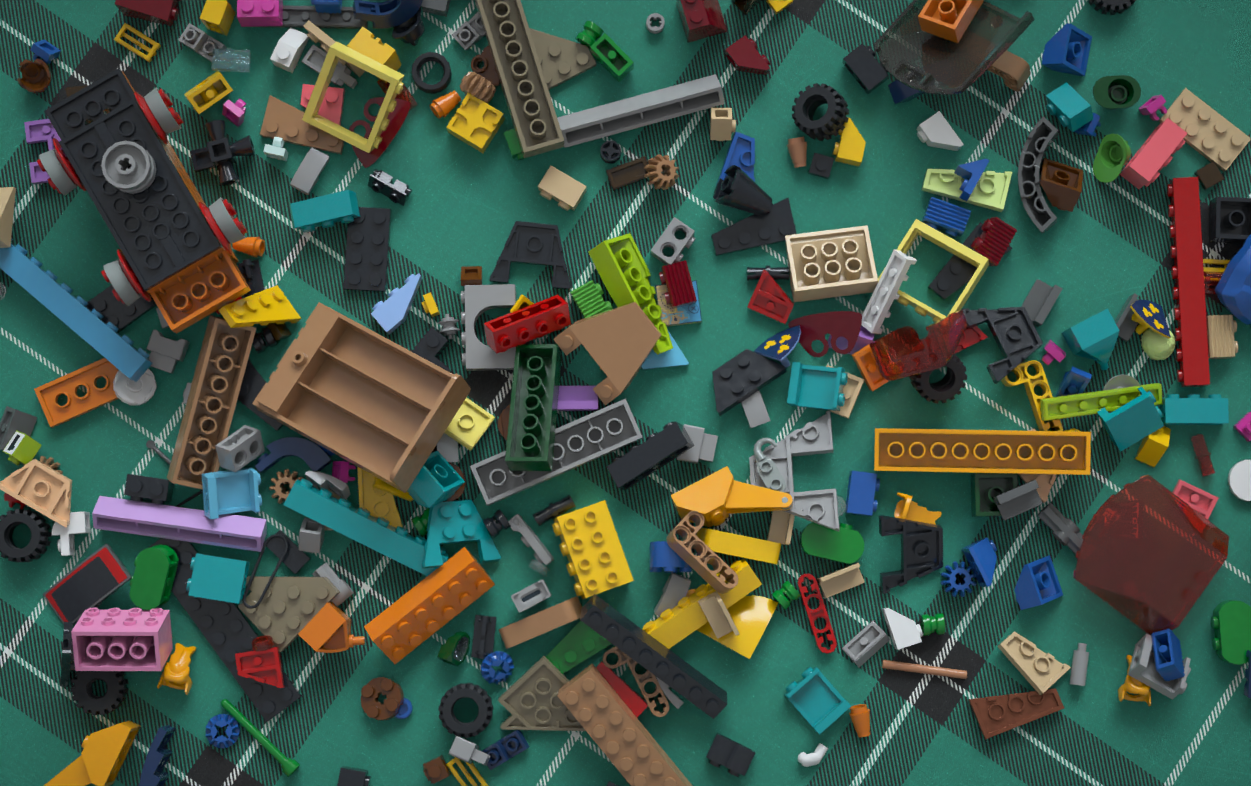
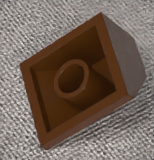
M1044 158L1040 177L1042 188L1052 206L1063 211L1073 212L1082 191L1084 170Z

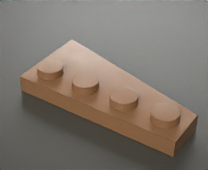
M271 95L269 96L260 136L270 139L280 137L288 143L342 154L345 141L303 121L304 112Z

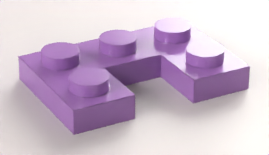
M49 119L24 122L28 144L48 142V149L50 151L54 149V138L61 141ZM37 162L29 163L32 184L48 183L47 179L50 176L47 172H43Z

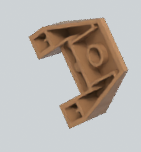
M632 302L578 320L555 337L554 341L566 356L581 344L585 347L607 375L604 380L593 388L602 402L607 405L629 387L661 337V333L636 302Z

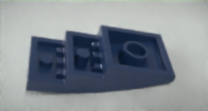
M166 725L158 729L149 748L139 786H164L170 774L162 770L173 752L167 749L166 746L176 728Z

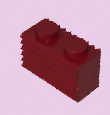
M992 217L983 223L981 228L983 232L980 237L973 241L971 247L973 251L989 259V266H997L1017 230L998 217Z
M686 260L662 266L659 278L661 285H666L667 292L664 293L666 304H671V308L674 309L696 303L697 300Z

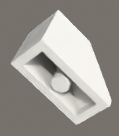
M290 27L279 39L270 58L272 63L279 68L293 73L309 40L307 34Z
M940 111L921 123L916 129L918 131V138L921 142H926L928 146L958 151L964 145Z
M889 608L882 609L896 650L922 642L923 632L919 624L916 625L915 621Z

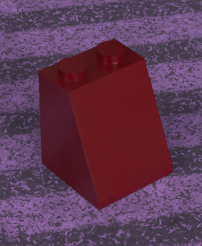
M115 0V5L124 16L172 26L173 21L177 20L178 1L181 0Z
M718 0L676 1L688 43L727 32Z

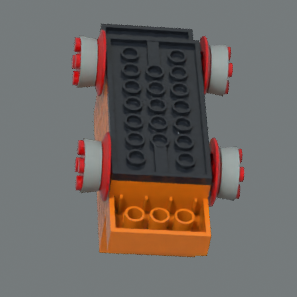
M118 68L45 110L61 141L54 138V149L40 154V159L37 160V163L42 171H46L50 176L47 180L51 187L57 190L59 194L62 193L66 196L77 186L83 191H87L120 247L117 250L118 260L103 265L104 270L101 271L107 283L110 282L114 287L112 293L118 301L121 300L123 304L130 306L141 296L148 302L151 301L152 296L170 329L175 333H179L251 291L236 265L239 261L231 249L232 243L246 238L244 234L247 233V230L243 223L234 217L237 213L227 199L223 200L220 197L209 207L204 203L167 139V134L181 129L180 125L184 123L178 112L173 107L170 108L173 103L162 89L158 90V88H155L146 96H141L134 91L126 75ZM121 141L135 142L150 153L156 165L155 179L150 187L142 192L130 194L122 192L107 181L103 175L101 164L103 155L113 144Z

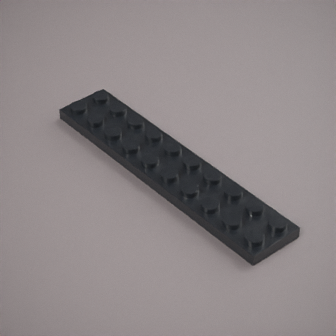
M160 538L150 547L160 544L169 546L177 554L179 562L172 587L173 594L265 721L268 722L302 697L283 669L284 688H277L276 686L238 675L235 654L267 649L266 645L235 603L188 596L189 591L186 590L189 578L192 579L193 570H190L191 560L196 556V553L199 554L191 542Z

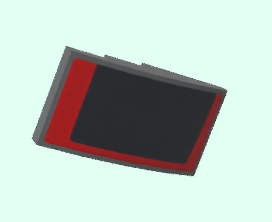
M105 544L55 583L43 596L63 624L64 622H73L74 625L85 610L97 608L105 599L118 591V588L131 580L132 576L109 544Z

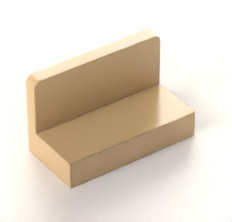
M782 510L772 511L767 541L790 545L795 515Z
M855 563L817 578L825 598L865 583L859 569L860 564Z
M717 591L698 600L717 638L731 631L736 636L739 635Z

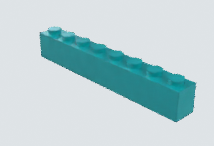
M297 479L284 506L426 576L438 568L422 569V561L425 556L424 546L427 541L425 538L418 535L414 537L408 534L409 531L403 527L397 526L395 528L389 525L390 522L385 518H375L370 515L368 510L362 507L357 509L351 506L352 503L344 498L337 499L332 496L330 491L323 488L319 490L313 487V483L306 479ZM440 546L442 561L445 563L448 560L449 554L446 553L447 550Z

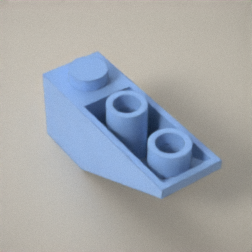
M419 273L416 276L414 274L410 275L404 281L406 284L400 289L397 287L392 290L388 295L389 298L384 303L380 301L372 308L374 311L371 315L388 334H391L405 322L423 279Z

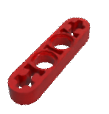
M803 574L798 578L797 586L817 647L823 653H831L835 650L837 643L817 580L811 574ZM805 577L813 581L810 584L811 591L816 589V594L804 596V592H808L807 587H802L801 585ZM811 597H816L819 600L820 604L817 609L809 608L808 600ZM818 617H822L826 621V626L821 630L814 626V621ZM829 629L830 634L825 635L827 640H832V644L829 645L830 649L827 650L826 647L821 646V643L824 642L823 636L818 637L817 633H824Z

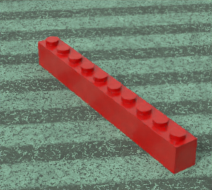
M1198 177L1172 178L1170 184H1167V196L1171 197V205H1168V217H1172V225H1169V236L1173 238V246H1170V256L1174 258L1171 276L1172 279H1175L1176 287L1172 289L1173 300L1176 299L1177 308H1174V320H1178V328H1175V340L1179 341V349H1176V361L1180 362V370H1177V381L1181 382V387L1210 385L1199 180Z

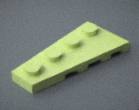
M927 169L922 191L966 202L959 198L963 192L959 189L965 179L955 174V170ZM983 172L966 203L1002 212L1012 172Z

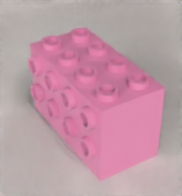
M89 608L83 612L71 631L75 671H162L173 649L170 610H163L162 608L142 610L141 608H131L129 610H120V608H110L108 610Z

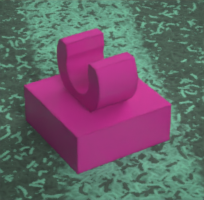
M1162 95L1153 96L1138 110L1142 115H1149L1153 121H1158L1157 110L1162 114L1167 113V109L1162 106L1166 100Z
M242 99L237 100L235 104L228 100L223 104L222 115L239 127L244 122V111L246 110L245 106L247 103Z
M1051 339L1044 346L1047 353L1042 357V361L1047 365L1054 358L1061 362L1066 357V353Z
M1248 412L1233 426L1248 442L1251 441V412Z
M334 461L332 476L344 483L354 481L355 477H350L348 471L349 469H356V466L349 465V462Z

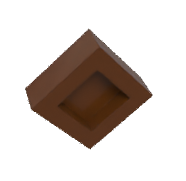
M482 266L461 267V286L482 285Z

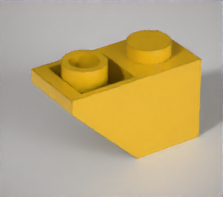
M849 118L848 122L843 124L845 126L843 131L841 129L838 131V135H841L839 143L835 142L833 154L836 155L835 161L860 166L866 142Z

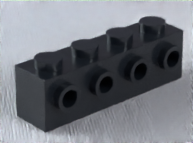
M670 422L663 427L664 430L649 435L641 445L637 444L631 447L624 456L614 458L611 461L612 464L608 465L607 468L617 487L626 491L694 447L695 445L684 426L678 422Z

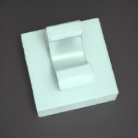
M274 137L273 145L265 144L263 151L266 157L287 161L289 154L283 148L285 141L280 137Z

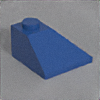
M1066 23L1045 44L1042 65L1053 71L1085 76L1092 36L1074 25Z
M986 537L962 548L969 565L973 567V573L977 575L976 579L980 587L992 585L997 559L995 554L997 548L994 542Z
M1050 555L1024 565L1014 589L1016 601L1021 610L1039 606L1063 596Z

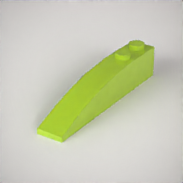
M631 234L605 240L588 251L592 262L617 307L636 302L661 333V337L652 350L658 355L673 349L666 324L660 318L662 313L661 307L656 305L655 288L650 286L648 277L651 275Z

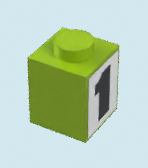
M16 430L2 452L9 456L7 460L17 466L20 463L25 465L32 461L42 445L28 435Z

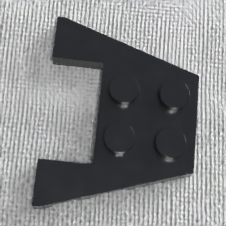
M516 221L489 281L509 284L511 262L554 266L552 288L571 290L558 226Z
M1006 307L987 310V308H979L978 310L962 309L959 312L967 329L987 323L1005 358L986 367L994 384L1001 381L1043 344L1025 307Z
M883 515L879 516V534L881 536L901 534V570L880 573V590L883 594L890 592V589L898 585L901 587L907 584V581L917 576L918 578L923 577L943 567V528L940 525Z

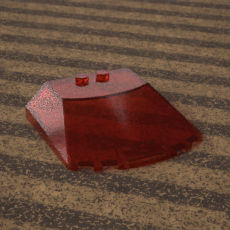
M1150 475L1140 477L1139 480L1123 486L1124 488L1109 497L1095 513L1082 536L1084 540L1080 551H1077L1076 554L1078 559L1073 578L1143 632L1151 635L1168 628L1174 630L1181 624L1227 559L1229 536Z

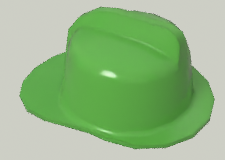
M1113 133L1106 135L1102 139L1093 163V173L1100 182L1108 183L1114 181L1121 173L1123 166L1128 163L1131 157L1128 141L1124 140L1120 135Z

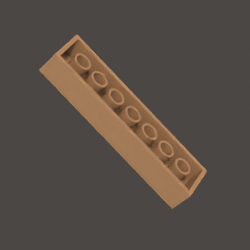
M210 315L167 479L171 483L203 489L202 474L218 472L220 463L215 446L228 437L256 331L255 327L231 328L224 318Z
M593 664L589 665L559 689L558 698L631 786H693Z

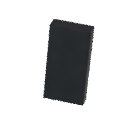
M279 530L276 534L284 536L288 541V550L282 562L293 573L297 574L311 558L303 551H300L299 547L282 530ZM278 537L272 538L266 545L279 559L281 558L285 549L283 539Z

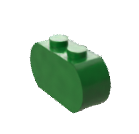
M812 522L804 527L800 535V545L805 554L845 564H852L862 556L864 540L858 531L852 530V525L840 523V531H835Z
M162 544L142 550L136 557L134 562L136 568L130 580L131 589L129 595L137 607L151 610L169 601L179 562L178 556L172 548Z
M1223 601L1215 607L1211 617V627L1215 633V638L1212 639L1213 649L1216 650V655L1226 663L1245 664L1249 662L1246 652L1247 650L1251 651V607L1242 601Z

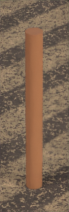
M890 660L882 661V668L961 679L967 678V671Z

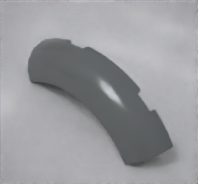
M1044 116L1030 132L1021 152L1018 166V186L1024 208L1041 233H1045L1057 223V217L1050 210L1042 195L1039 182V173L1044 155L1052 142L1058 137V130Z

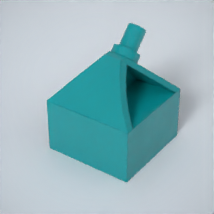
M1107 308L1062 332V335L1073 355L1095 360L1100 364L1101 370H1107L1109 368L1108 361L1120 330Z
M439 451L430 454L407 492L418 505L431 508L451 498L465 481Z

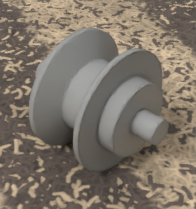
M445 314V318L438 322L443 327V330L439 333L448 336V339H453L452 335L460 331V329L455 328V323L458 320L454 319V317H449V314Z

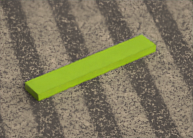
M1154 383L1040 399L1041 420L1049 421L1098 414L1097 411L1105 408L1108 412H1113L1139 397L1138 388L1140 387L1146 392L1150 391L1156 399L1154 405H1163L1162 384Z

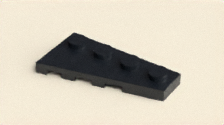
M789 198L773 204L772 210L768 214L763 216L753 214L712 234L716 256L784 242L786 235L797 234Z

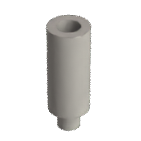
M1078 643V649L1074 650L1069 684L1085 686L1089 652H1086L1087 644Z

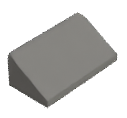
M872 621L849 641L842 650L860 667L890 639Z

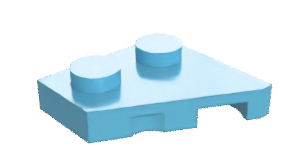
M669 331L673 349L658 355L652 350L641 366L643 370L686 366L689 364Z

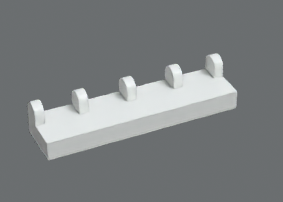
M893 250L862 315L861 325L871 333H882L883 329L880 327L885 317L889 318L891 315L888 310L893 300H898L900 295L897 292L902 282L907 281L909 278L906 273L910 265L915 264L917 261L900 250Z

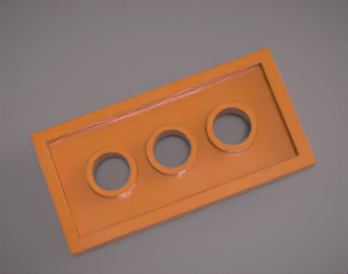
M103 358L35 388V393L50 427L58 426L119 399L113 390V380L119 369L106 358ZM104 377L107 382L106 386L99 389L96 386V381L98 378ZM84 385L87 388V394L84 397H79L77 389ZM61 394H65L68 397L67 403L63 406H60L57 401Z

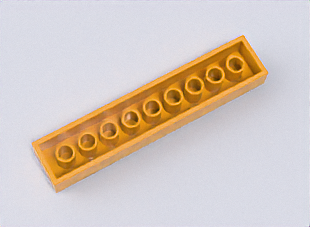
M875 428L874 471L1090 475L1091 432Z

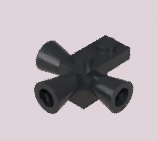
M215 120L206 123L204 126L212 141L207 142L208 147L190 151L194 171L197 173L218 167L219 186L238 183L240 180L232 163H236L235 156L255 155L251 136L249 135L231 143L225 135V120Z

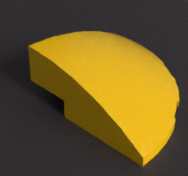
M752 595L743 597L727 608L739 632L737 636L731 631L717 638L709 622L701 626L697 631L750 659L778 602L762 596Z

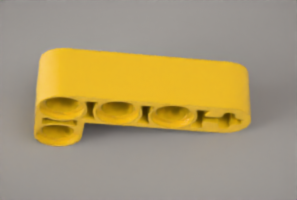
M1032 360L1019 364L1011 371L1016 374L1015 382L1009 381L1007 376L1001 380L1007 387H1014L1024 383L1039 431H1047L1050 427L1055 428V431H1063L1060 419L1047 423L1041 420L1040 399L1052 398L1053 396L1040 362ZM1029 365L1035 367V376L1028 374L1027 368ZM1035 385L1043 389L1041 396L1034 393Z
M701 528L696 533V536L713 552L778 565L781 543L707 528Z

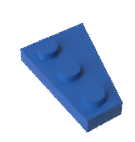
M734 132L719 179L724 180L727 176L724 172L730 166L736 165L755 182L754 138Z

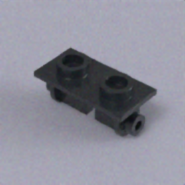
M375 170L373 174H370L368 186L373 191L387 196L394 203L405 205L406 196L409 197L412 192L409 185L398 179L394 184H391L393 177L382 170Z
M246 259L243 260V263H238L239 270L251 291L244 294V297L265 290L259 259L253 261Z
M475 615L471 657L484 659L493 652L497 617Z

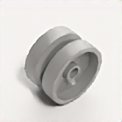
M117 142L110 146L103 155L101 164L103 175L110 184L124 193L135 194L142 192L150 187L155 179L156 165L154 159L149 152L135 142Z

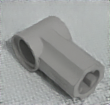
M328 563L323 564L313 573L314 577H327L340 591L332 600L337 607L354 594L350 586L343 579L339 578Z

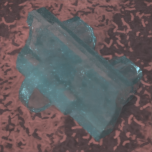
M233 48L213 49L211 69L212 71L250 72L251 51L233 50Z

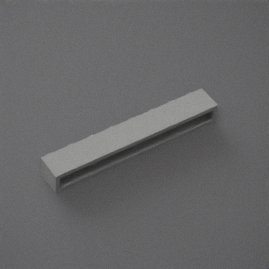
M716 74L561 116L557 119L564 138V147L566 148L725 103L721 84Z

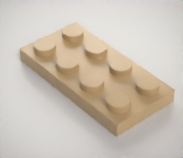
M1187 88L1180 93L1168 108L1167 113L1159 120L1162 123L1165 119L1169 118L1187 132V135L1183 138L1186 143L1210 162L1214 161L1223 172L1229 168L1251 140L1249 136Z

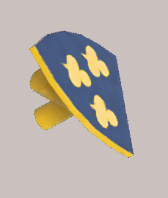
M1138 300L1130 306L1134 312L1132 320L1140 323L1135 329L1136 333L1142 334L1145 330L1151 328L1158 334L1171 338L1161 305L1149 300Z

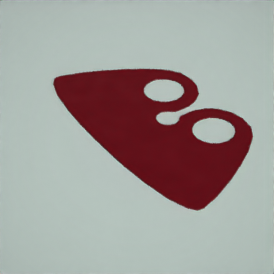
M385 97L372 98L367 101L364 106V115L369 121L375 122L377 116L369 114V106L376 103L381 107ZM395 98V101H397L396 107L387 117L390 121L386 130L381 132L380 137H382V141L377 149L374 148L370 153H367L352 145L356 156L365 168L371 166L389 146L407 117L410 102ZM363 120L355 121L349 130L353 132L356 126L362 125L366 128L364 138L368 139L372 130L370 124Z
M854 311L818 313L794 319L788 325L789 328L800 325L801 335L798 342L813 357H822L827 354L829 349L828 341L825 339L827 333L832 336L830 342L833 350L839 354H847L853 350L858 339L862 324V314ZM838 337H844L848 340V347L841 350L836 346ZM814 340H820L823 343L824 349L822 352L816 353L812 350L811 344Z

